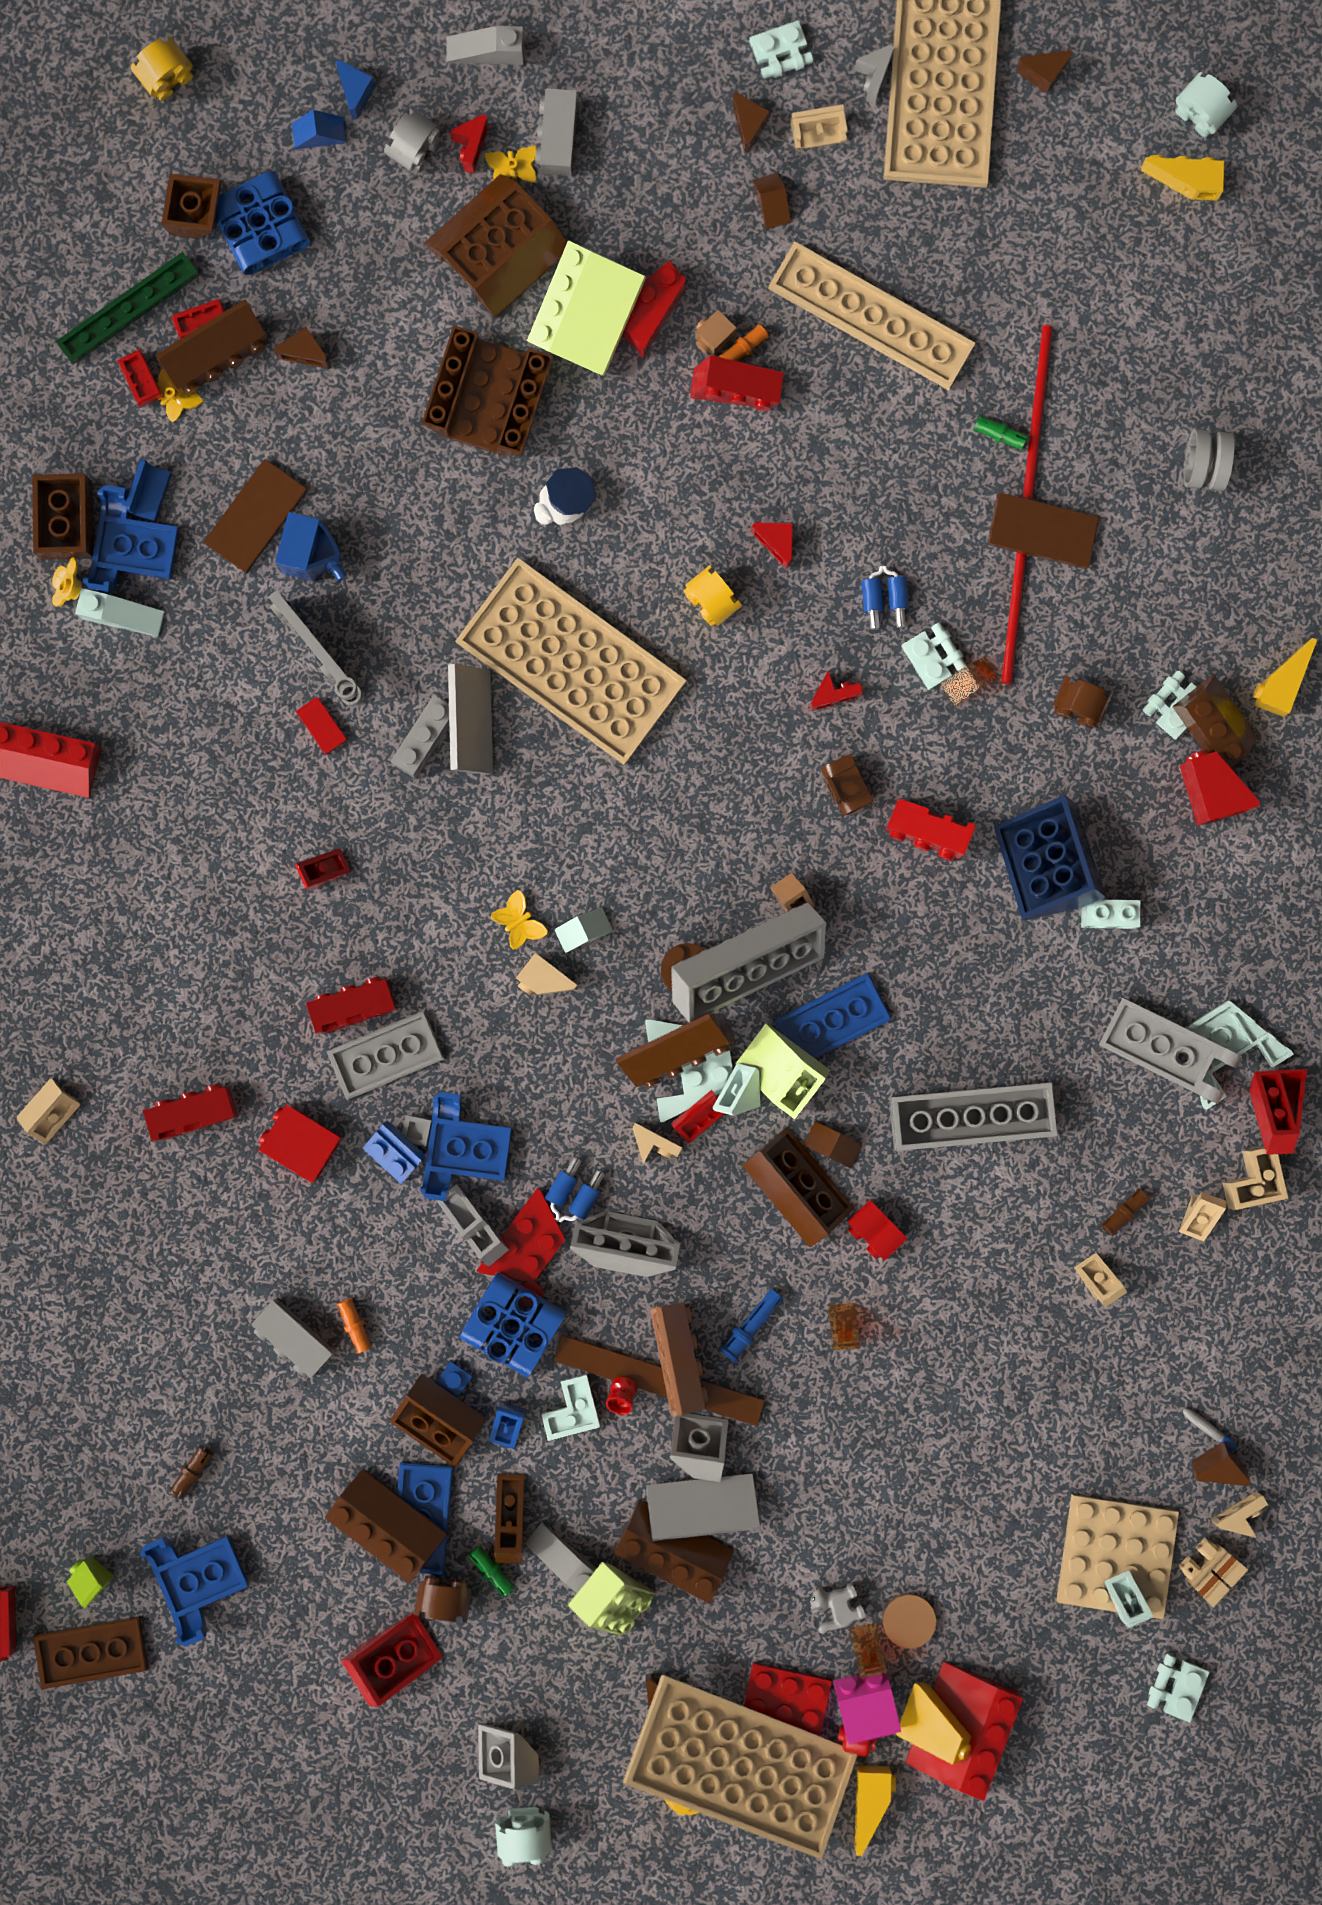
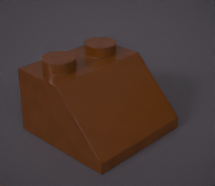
M170 173L161 225L171 236L196 239L213 233L222 181L220 179Z

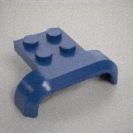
M109 485L99 489L98 495L101 501V511L89 576L83 578L86 586L90 590L112 593L117 585L120 572L171 580L179 528L177 526L130 520L129 512L125 509L129 495L127 489Z
M444 1092L437 1094L433 1097L431 1131L425 1174L420 1192L426 1199L447 1201L452 1174L505 1181L512 1128L460 1121L461 1095Z
M229 1535L182 1556H179L171 1540L164 1536L144 1545L140 1554L141 1558H146L150 1563L177 1629L176 1643L184 1647L205 1639L207 1635L206 1622L201 1607L250 1585Z

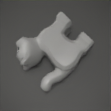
M852 1583L847 1584L845 1588L835 1589L831 1592H825L821 1588L813 1591V1596L810 1599L812 1613L824 1612L831 1608L833 1616L832 1621L824 1622L819 1626L818 1629L821 1634L828 1630L847 1627L855 1620H861L866 1617L859 1600L853 1606L849 1603V1600L857 1597Z

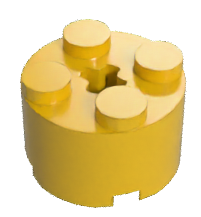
M170 36L166 37L168 40L166 42L158 39L149 44L138 54L137 58L140 61L137 66L134 63L131 65L132 72L152 97H158L160 101H164L172 95L173 91L171 88L178 83L185 85L193 78L191 73L192 63Z
M710 565L685 584L686 589L684 593L694 606L700 604L703 608L700 610V613L711 627L714 624L719 626L742 607L739 600L736 601L733 597L734 593L718 573L713 571Z

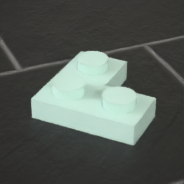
M587 1374L561 1380L567 1407L541 1414L548 1441L600 1427Z

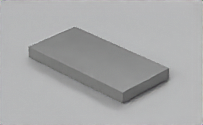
M449 664L451 770L483 775L493 774L490 670L460 664Z
M425 1011L326 1051L346 1100L445 1059Z
M753 1474L721 1477L720 1482L698 1479L646 1485L652 1541L760 1528Z

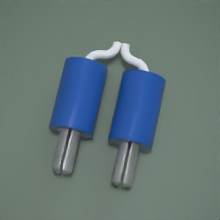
M880 566L878 572L872 573L869 579L861 581L864 613H869L871 629H879L878 613L883 611L881 579L874 577L880 575L884 570L886 574L894 576L887 579L890 611H895L897 627L903 628L906 626L904 611L910 609L907 577L898 576L896 572L889 571L887 566Z
M576 1157L572 1159L566 1172L560 1170L545 1199L552 1202L551 1209L556 1214L555 1219L561 1223L563 1220L574 1221L578 1217L586 1220L601 1193L596 1189L603 1179L604 1173L597 1170L589 1185L583 1183L568 1211L574 1216H563L560 1218V1213L555 1209V1205L563 1207L578 1180L573 1177L581 1164L580 1159L575 1164Z

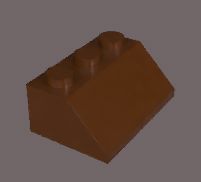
M1212 674L1172 706L1201 749L1207 750L1208 754L1217 752L1230 768L1250 753L1258 738L1215 674Z
M421 1373L389 1422L455 1467L487 1421V1418L463 1403L454 1394L440 1387L434 1380L427 1378Z

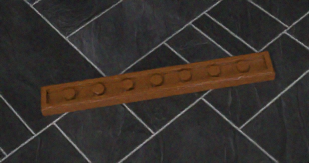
M565 1335L561 1336L554 1358L555 1362L611 1380L617 1377H627L635 1381L639 1389L667 1397L661 1366ZM700 1379L701 1387L706 1388L708 1403H705V1410L757 1426L764 1405V1399Z

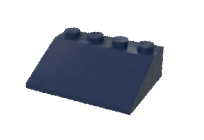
M1066 795L994 826L1023 921L1082 908L1106 898L1077 805Z

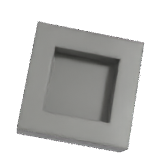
M405 1115L402 1134L413 1144L428 1146L432 1120Z

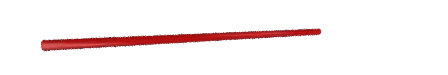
M1051 325L1042 326L1023 498L1032 501L1053 329ZM1016 552L1001 681L1002 684L1010 685L1013 678L1026 554Z

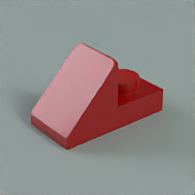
M482 114L450 131L452 141L464 144L460 153V161H462L464 171L472 174L475 172L489 128L488 116Z
M827 671L809 706L810 711L861 697L863 691L860 683L853 685L852 681L839 684L837 686L838 689L834 690L829 671Z
M340 848L295 864L305 888L316 890L324 883L343 877L351 872Z

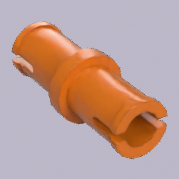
M758 324L743 338H737L735 344L718 357L737 362L744 356L749 357L755 347L769 338L767 331Z
M352 1297L337 1303L336 1306L346 1325L343 1328L345 1332L349 1333L356 1353L364 1352L373 1347L363 1326L365 1324L364 1319H360Z

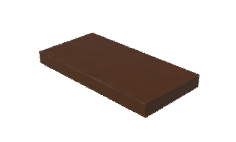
M264 459L203 543L247 574L285 523L288 512H293L308 490Z
M999 492L996 497L987 545L1087 569L1090 563L1098 517Z
M141 1616L33 1635L41 1690L149 1670Z

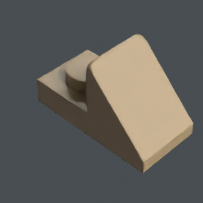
M637 1123L633 1126L643 1164L653 1145L658 1147L657 1153L669 1159L672 1155L678 1157L682 1149L681 1146Z
M1201 1192L1198 1197L1192 1195L1179 1232L1205 1241L1225 1211L1227 1201Z
M1097 1253L1074 1267L1096 1300L1099 1299L1104 1307H1107L1127 1293L1123 1284Z
M1256 1491L1211 1520L1220 1529L1256 1537L1246 1518L1257 1517L1263 1512L1262 1508L1268 1504L1263 1495Z

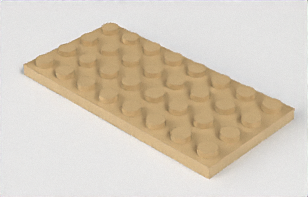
M897 0L883 180L987 187L1001 0Z
M519 558L515 560L455 641L459 646L624 766L687 681Z
M662 1675L623 1783L822 1859L857 1755L844 1752L840 1744Z

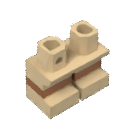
M1203 1538L1196 1549L1204 1556V1559L1197 1565L1188 1556L1179 1564V1568L1191 1586L1214 1608L1230 1589L1211 1570L1232 1588L1248 1569L1218 1543L1215 1545L1208 1539Z

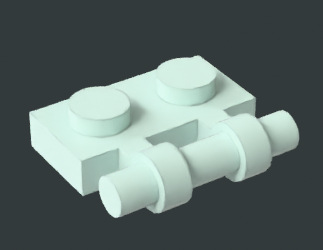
M799 21L750 37V44L757 63L761 64L767 61L769 63V66L761 69L764 79L772 76L774 78L780 77L783 72L792 69L797 71L803 69L804 65L813 62L811 52L802 55L799 53V50L807 48V42ZM787 54L791 56L790 59L782 62L777 60V58Z
M940 622L931 627L936 635L931 640L924 631L902 644L903 650L928 690L952 676L947 668L948 666L954 664L958 672L967 667L962 659L964 657L962 652L955 648L950 640L952 636L948 630H944ZM939 644L943 646L948 655L943 660L935 649Z
M1176 671L1172 677H1168L1163 682L1164 686L1156 695L1153 694L1148 699V704L1143 709V712L1148 716H1151L1156 710L1160 712L1162 716L1155 723L1174 739H1177L1187 727L1172 706L1196 688L1192 682L1185 690L1180 686V683L1185 678L1184 674L1180 671ZM1173 693L1177 696V699L1168 707L1164 701Z
M1166 1654L1163 1663H1160L1157 1671L1159 1674L1155 1685H1151L1148 1692L1150 1698L1147 1705L1157 1709L1160 1700L1167 1701L1163 1709L1165 1713L1191 1722L1209 1671L1185 1660H1182L1178 1670L1173 1668L1177 1658ZM1169 1677H1173L1175 1681L1171 1691H1165Z

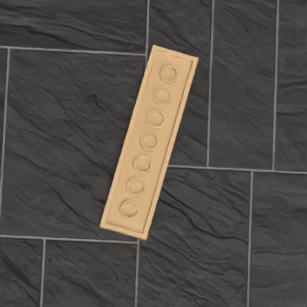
M797 242L793 243L769 285V290L947 390L952 386L975 346V342Z

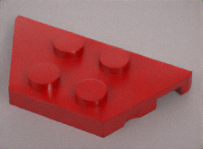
M539 1188L535 1190L501 1236L502 1241L509 1250L489 1267L482 1262L476 1271L493 1276L498 1271L510 1279L534 1282L565 1240Z

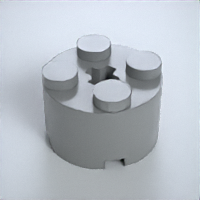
M410 108V115L405 112L393 129L390 138L394 141L391 147L386 144L384 153L409 171L419 173L426 163L424 158L428 149L433 152L440 141V137H438L440 130L438 125L415 109Z

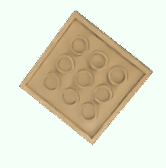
M1071 1494L1056 1601L1062 1604L1117 1612L1104 1581L1130 1571L1153 1618L1164 1619L1179 1512L1177 1510Z

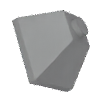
M689 1413L675 1416L670 1459L695 1479L720 1482L725 1459L728 1419Z
M478 1724L479 1779L514 1790L539 1782V1755L518 1733L487 1724Z

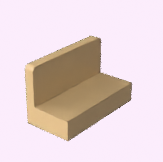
M49 1079L20 1112L17 1120L26 1133L46 1145L81 1104L77 1099L63 1091L55 1080Z

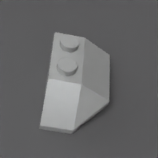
M604 1211L584 1221L575 1223L570 1249L594 1267L649 1277L676 1270L680 1243L658 1221Z

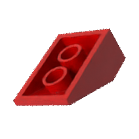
M413 1612L361 1644L341 1659V1662L368 1706L379 1707L443 1657L420 1619Z

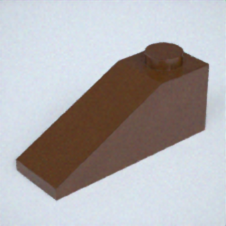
M497 1474L496 1563H523L524 1474Z

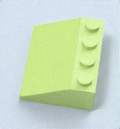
M568 241L527 341L605 376L646 276L582 245Z

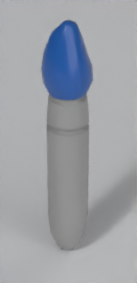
M1188 1408L1183 1409L1185 1417L1219 1443L1224 1441L1232 1451L1237 1450L1236 1443L1231 1437L1224 1435L1195 1411Z

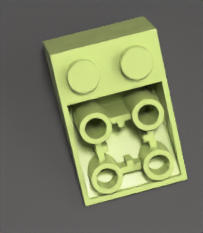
M768 1023L763 1026L736 1062V1064L757 1068L759 1070L760 1090L776 1106L794 1119L830 1072V1069Z
M602 1562L568 1606L589 1627L622 1636L632 1629L637 1616L649 1608L655 1593L613 1565Z

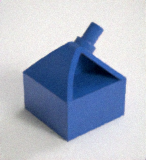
M288 512L275 561L281 572L285 575L314 582L326 571H332L338 582L344 580L347 576L341 567L342 562L340 561L341 554L339 548L324 524L319 519Z

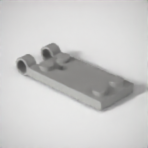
M278 591L273 592L268 596L273 602L270 606L272 611L283 624L287 622L291 624L323 665L319 667L333 685L335 684V692L348 706L358 705L362 700V692L353 679L344 674ZM353 688L350 694L344 695L346 690ZM357 691H358V698H357L355 701H353V702H348V701H346V700H350V699L354 698V697L356 696V694H357Z
M1122 998L1099 1043V1046L1216 1104L1219 1103L1224 1092L1203 1082L1213 1059L1216 1058L1231 1067L1237 1068L1242 1058L1241 1055ZM1181 1052H1185L1189 1056L1188 1061L1185 1063L1180 1062L1178 1059V1055Z

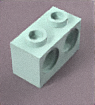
M1099 900L1082 907L1081 928L1135 929L1140 927V900Z

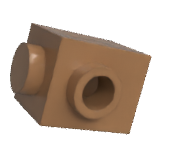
M719 310L709 319L707 317L703 318L696 326V345L704 354L709 352L712 356H715L736 336V327Z
M792 873L770 887L785 912H789L791 909L806 903L815 907L806 889Z

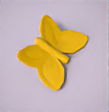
M536 146L519 149L515 158L513 151L508 152V158L503 152L499 151L485 153L486 162L495 170L493 180L499 174H502L513 180H516L518 176L526 182L536 181L535 170L531 165L535 160Z
M161 369L157 384L163 394V398L159 400H161V405H166L167 416L174 422L180 417L183 408H195L203 402V399L197 393L180 398Z
M519 890L510 896L507 901V908L498 909L491 914L492 920L500 925H507L505 931H510L509 942L512 949H518L527 938L532 940L540 939L548 933L544 924L536 920H527L532 916L530 912L523 915L526 909V898Z

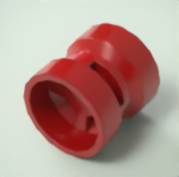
M627 1377L613 1379L610 1388L611 1393L606 1401V1406L611 1412L618 1415H626L631 1412L634 1403L633 1398H635L638 1389L635 1381Z

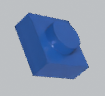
M450 1361L436 1381V1384L458 1397L473 1375L453 1361Z

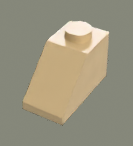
M536 953L516 977L520 981L518 987L528 995H531L533 992L537 995L573 991L578 987L577 984Z

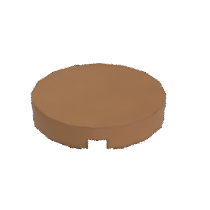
M904 1593L895 1596L888 1602L884 1610L882 1623L884 1631L891 1642L901 1648L913 1649L923 1646L931 1639L935 1632L936 1617L932 1606L925 1598L913 1593Z

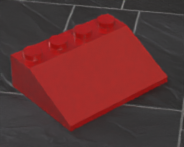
M943 1661L933 1690L970 1734L969 1745L971 1749L969 1755L961 1763L952 1765L912 1744L905 1763L961 1793L985 1801L1023 1698L1016 1689Z

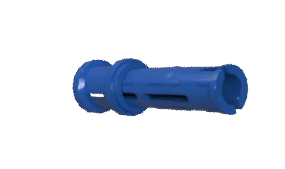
M770 1288L740 1328L738 1326L732 1330L733 1335L724 1346L720 1345L718 1349L737 1364L741 1353L747 1346L753 1344L754 1340L752 1338L784 1299Z

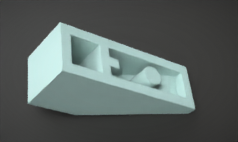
M81 588L75 612L82 620L159 637L165 613L145 605Z

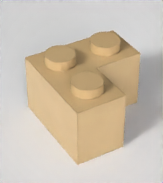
M1264 1146L1242 1151L1248 1177L1222 1182L1229 1209L1238 1210L1288 1199L1278 1154L1266 1155Z

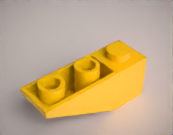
M1152 155L1146 157L1141 166V171L1190 199L1218 200L1223 192L1224 161L1216 160L1213 157L1197 160L1190 159L1188 156L1164 158L1162 155Z

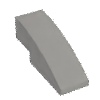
M458 1184L449 1190L447 1201L436 1200L460 1235L469 1243L479 1259L488 1267L509 1250Z

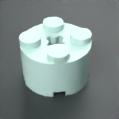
M1199 72L1176 98L1178 108L1175 112L1184 121L1191 119L1196 124L1195 130L1202 137L1206 138L1209 134H1214L1236 110L1237 103L1235 99L1232 103L1228 99L1230 91L1219 80L1209 74L1204 78L1202 77L1203 72Z
M527 1807L508 1810L509 1815L502 1818V1813L498 1815L495 1820L498 1856L502 1858L503 1864L514 1866L519 1862L529 1861L532 1864L544 1863L546 1855L552 1849L549 1813L545 1811L544 1814L539 1813V1808Z

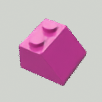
M886 1668L833 1680L848 1745L901 1732Z

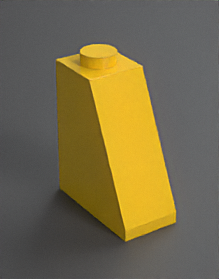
M924 1682L914 1683L900 1721L901 1732L895 1735L952 1765L966 1760L971 1749L969 1745L970 1734L929 1684Z

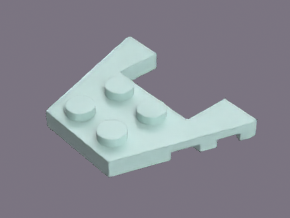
M1231 1001L1224 1002L1185 1027L1239 1055L1257 1045L1271 1067H1275L1293 1055L1289 1048L1283 1046L1273 1035L1257 1025L1252 1018ZM1214 1058L1203 1082L1223 1091L1212 1073L1224 1066L1225 1063ZM1223 1093L1220 1101L1227 1097L1225 1093ZM1200 1096L1204 1109H1209L1216 1104Z
M645 1020L648 1042L683 1025ZM730 1050L719 1056L712 1053L706 1056L707 1061L696 1067H692L691 1064L683 1067L684 1072L681 1074L684 1094L657 1098L660 1122H664L688 1110L710 1090L716 1095L722 1092L733 1072Z

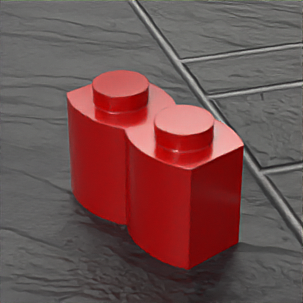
M870 1199L847 1220L850 1225L847 1230L857 1240L862 1237L869 1244L866 1250L876 1260L881 1257L885 1261L908 1239Z

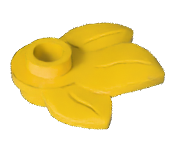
M74 557L70 559L67 567L59 566L53 575L52 584L56 591L52 602L55 606H62L65 600H76L81 592L82 582L76 578L78 562Z

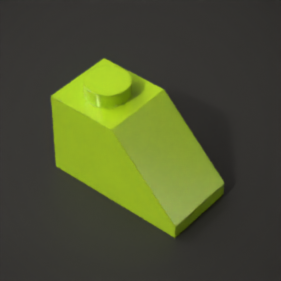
M89 1556L84 1561L79 1559L69 1571L73 1575L67 1583L80 1605L86 1608L100 1595L114 1575L93 1557Z

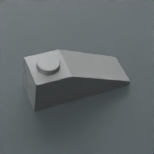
M494 26L447 36L446 63L524 65L523 26Z
M542 1522L525 1542V1545L576 1593L580 1591L597 1569L596 1566Z

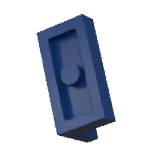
M141 459L125 504V509L133 516L156 523L172 473L151 466L147 460Z

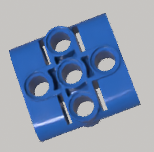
M275 171L266 172L219 195L215 219L244 275L254 274L305 249L311 243ZM246 198H254L250 204H243ZM283 208L289 209L287 214L277 215L279 210ZM258 220H265L264 225L260 227L254 226ZM234 232H242L240 237L231 238V235ZM271 242L277 243L274 249H265L267 244Z
M497 1271L458 1338L487 1354L488 1358L492 1361L501 1362L528 1378L564 1319L566 1311L537 1295L532 1289L523 1287ZM517 1288V1289H518V1292H517L516 1295L514 1296V1298H513V1300L511 1301L510 1305H507V1303H508V1301L510 1300L512 1294L514 1293L515 1289ZM523 1296H528L533 1300V1305L529 1308L522 1307L519 1299ZM541 1302L542 1306L540 1307L534 1319H531ZM485 1306H493L497 1314L493 1317H488L483 1313L482 1309ZM509 1319H514L518 1321L520 1327L516 1330H510L506 1327L505 1322ZM491 1330H493L494 1332L492 1333L490 1339L484 1347L483 1343L485 1342ZM531 1333H539L543 1340L540 1343L534 1344L529 1340L528 1336ZM501 1342L505 1345L506 1350L502 1353H497L493 1350L492 1344ZM517 1344V1345H518L517 1348L515 1349L513 1355L511 1356L510 1360L508 1361V1360H507L508 1356L510 1355V1353H511V1351L513 1350L514 1346Z

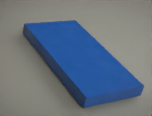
M866 973L774 1020L782 1035L816 1059L892 1020L872 979Z
M400 1462L397 1494L448 1533L453 1466ZM448 1534L421 1571L422 1574L444 1575Z

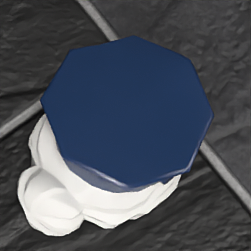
M578 467L556 469L547 481L546 486L541 490L539 503H536L534 506L536 520L545 525L550 524L552 521L562 525L574 522L582 517L596 498L593 478Z

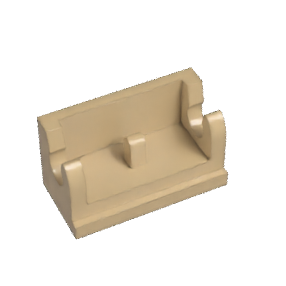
M843 104L792 113L791 128L796 150L847 141V125Z

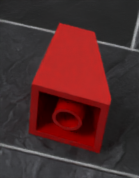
M1207 750L1193 753L1185 758V763L1179 766L1197 826L1245 813L1261 806L1256 796L1217 752L1208 754Z

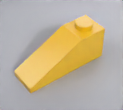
M1312 638L1267 677L1263 683H1258L1253 697L1257 698L1254 706L1282 717L1291 712L1316 645V639Z
M857 1765L854 1847L857 1856L863 1855L891 1802V1792H896V1776L891 1774L888 1766Z

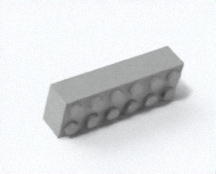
M806 903L776 918H771L755 928L748 929L734 938L727 939L717 946L704 950L685 961H680L672 966L673 1004L690 1023L823 959L826 922L809 903Z
M1052 1083L889 1097L893 1145L896 1151L1057 1136Z

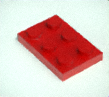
M752 1662L743 1707L804 1731L821 1735L832 1680Z

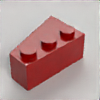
M670 261L645 280L622 334L643 359L686 290V279Z
M710 355L694 367L690 398L752 406L756 410L769 411L780 403L784 373Z
M899 798L896 801L885 830L890 832L889 837L903 842L904 839H908L914 842L913 846L926 852L930 848L939 852L938 857L952 862L953 859L958 860L965 854L976 825L969 822L967 826L953 821V817L945 814L943 817L931 812L926 807Z
M380 976L365 980L366 985L356 987L355 984L341 988L339 993L333 995L325 993L316 996L313 1001L306 1002L315 1033L323 1035L398 1010L389 981L387 979L381 980Z
M1307 1069L1254 1072L1249 1093L1266 1155L1294 1153L1300 1134Z
M221 1083L206 1087L207 1092L196 1094V1091L180 1095V1100L171 1102L170 1099L156 1102L155 1107L142 1110L151 1141L165 1140L238 1117L230 1087H222Z

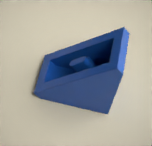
M341 60L335 61L352 119H358L375 89L373 78Z
M313 109L292 123L295 150L346 143L344 121L341 116Z
M501 1401L489 1442L514 1449L527 1409Z

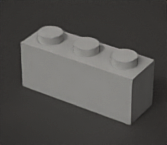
M546 88L545 98H540L539 114H543V123H538L537 139L541 140V149L536 148L535 164L540 165L541 174L572 176L577 90Z
M435 695L432 696L392 758L391 762L394 766L415 779L418 777L449 729L448 703Z
M277 1298L272 1300L251 1324L255 1328L254 1333L265 1342L269 1340L275 1346L273 1350L281 1358H289L295 1364L293 1368L303 1377L309 1376L312 1378L336 1352Z

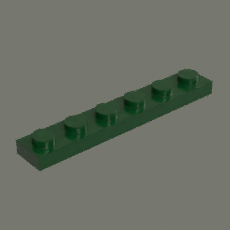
M181 252L55 342L71 364L74 365L200 275L184 252Z

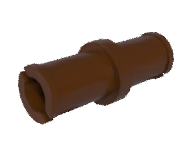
M1138 1188L1123 1204L1119 1203L1116 1206L1117 1210L1100 1224L1101 1227L1113 1237L1128 1221L1132 1222L1135 1219L1134 1215L1150 1201V1198L1144 1191Z
M199 1445L188 1464L182 1466L181 1474L169 1489V1492L176 1498L179 1494L178 1498L184 1499L193 1483L201 1478L202 1470L214 1455L207 1447L203 1450L204 1446Z

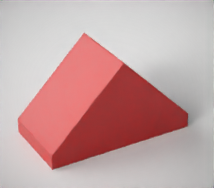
M755 522L751 526L750 532L787 569L792 560V523Z

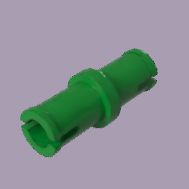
M983 415L979 416V420H977L974 431L994 438V442L1000 443L1001 441L1022 451L1028 438L1027 434L1025 435L1007 427L1008 424L1004 422L1002 424L983 417Z
M481 1544L468 1555L483 1573L482 1578L484 1580L488 1579L502 1598L513 1590L515 1585L500 1569L501 1565L493 1561Z

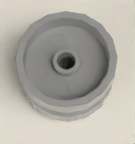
M1194 429L1191 432L1185 454V487L1200 489L1206 481V485L1210 490L1224 491L1226 489L1234 460L1233 433L1218 431L1211 437L1208 430Z

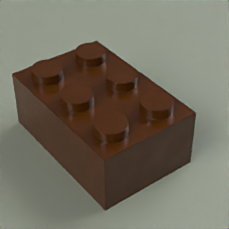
M85 473L32 475L33 553L41 560H66L72 557L76 559H93V482Z

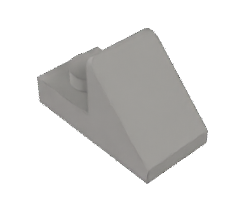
M888 45L857 59L855 71L868 75L863 91L867 92L865 101L873 104L876 103L892 59L894 46Z

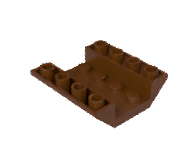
M499 174L424 242L442 263L446 261L476 293L479 303L494 318L499 316L561 259L567 245V241L553 220L517 182L502 174Z
M453 325L422 425L447 439L498 455L522 456L554 358L553 355L528 348L526 354L481 340L478 332Z

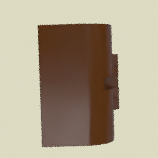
M851 754L821 768L825 777L824 783L834 804L838 805L843 816L862 809L873 802Z

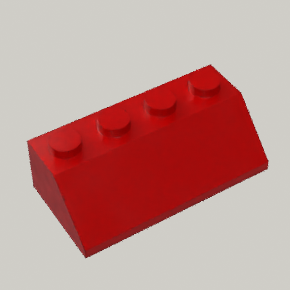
M0 722V778L90 798L102 747L88 741Z

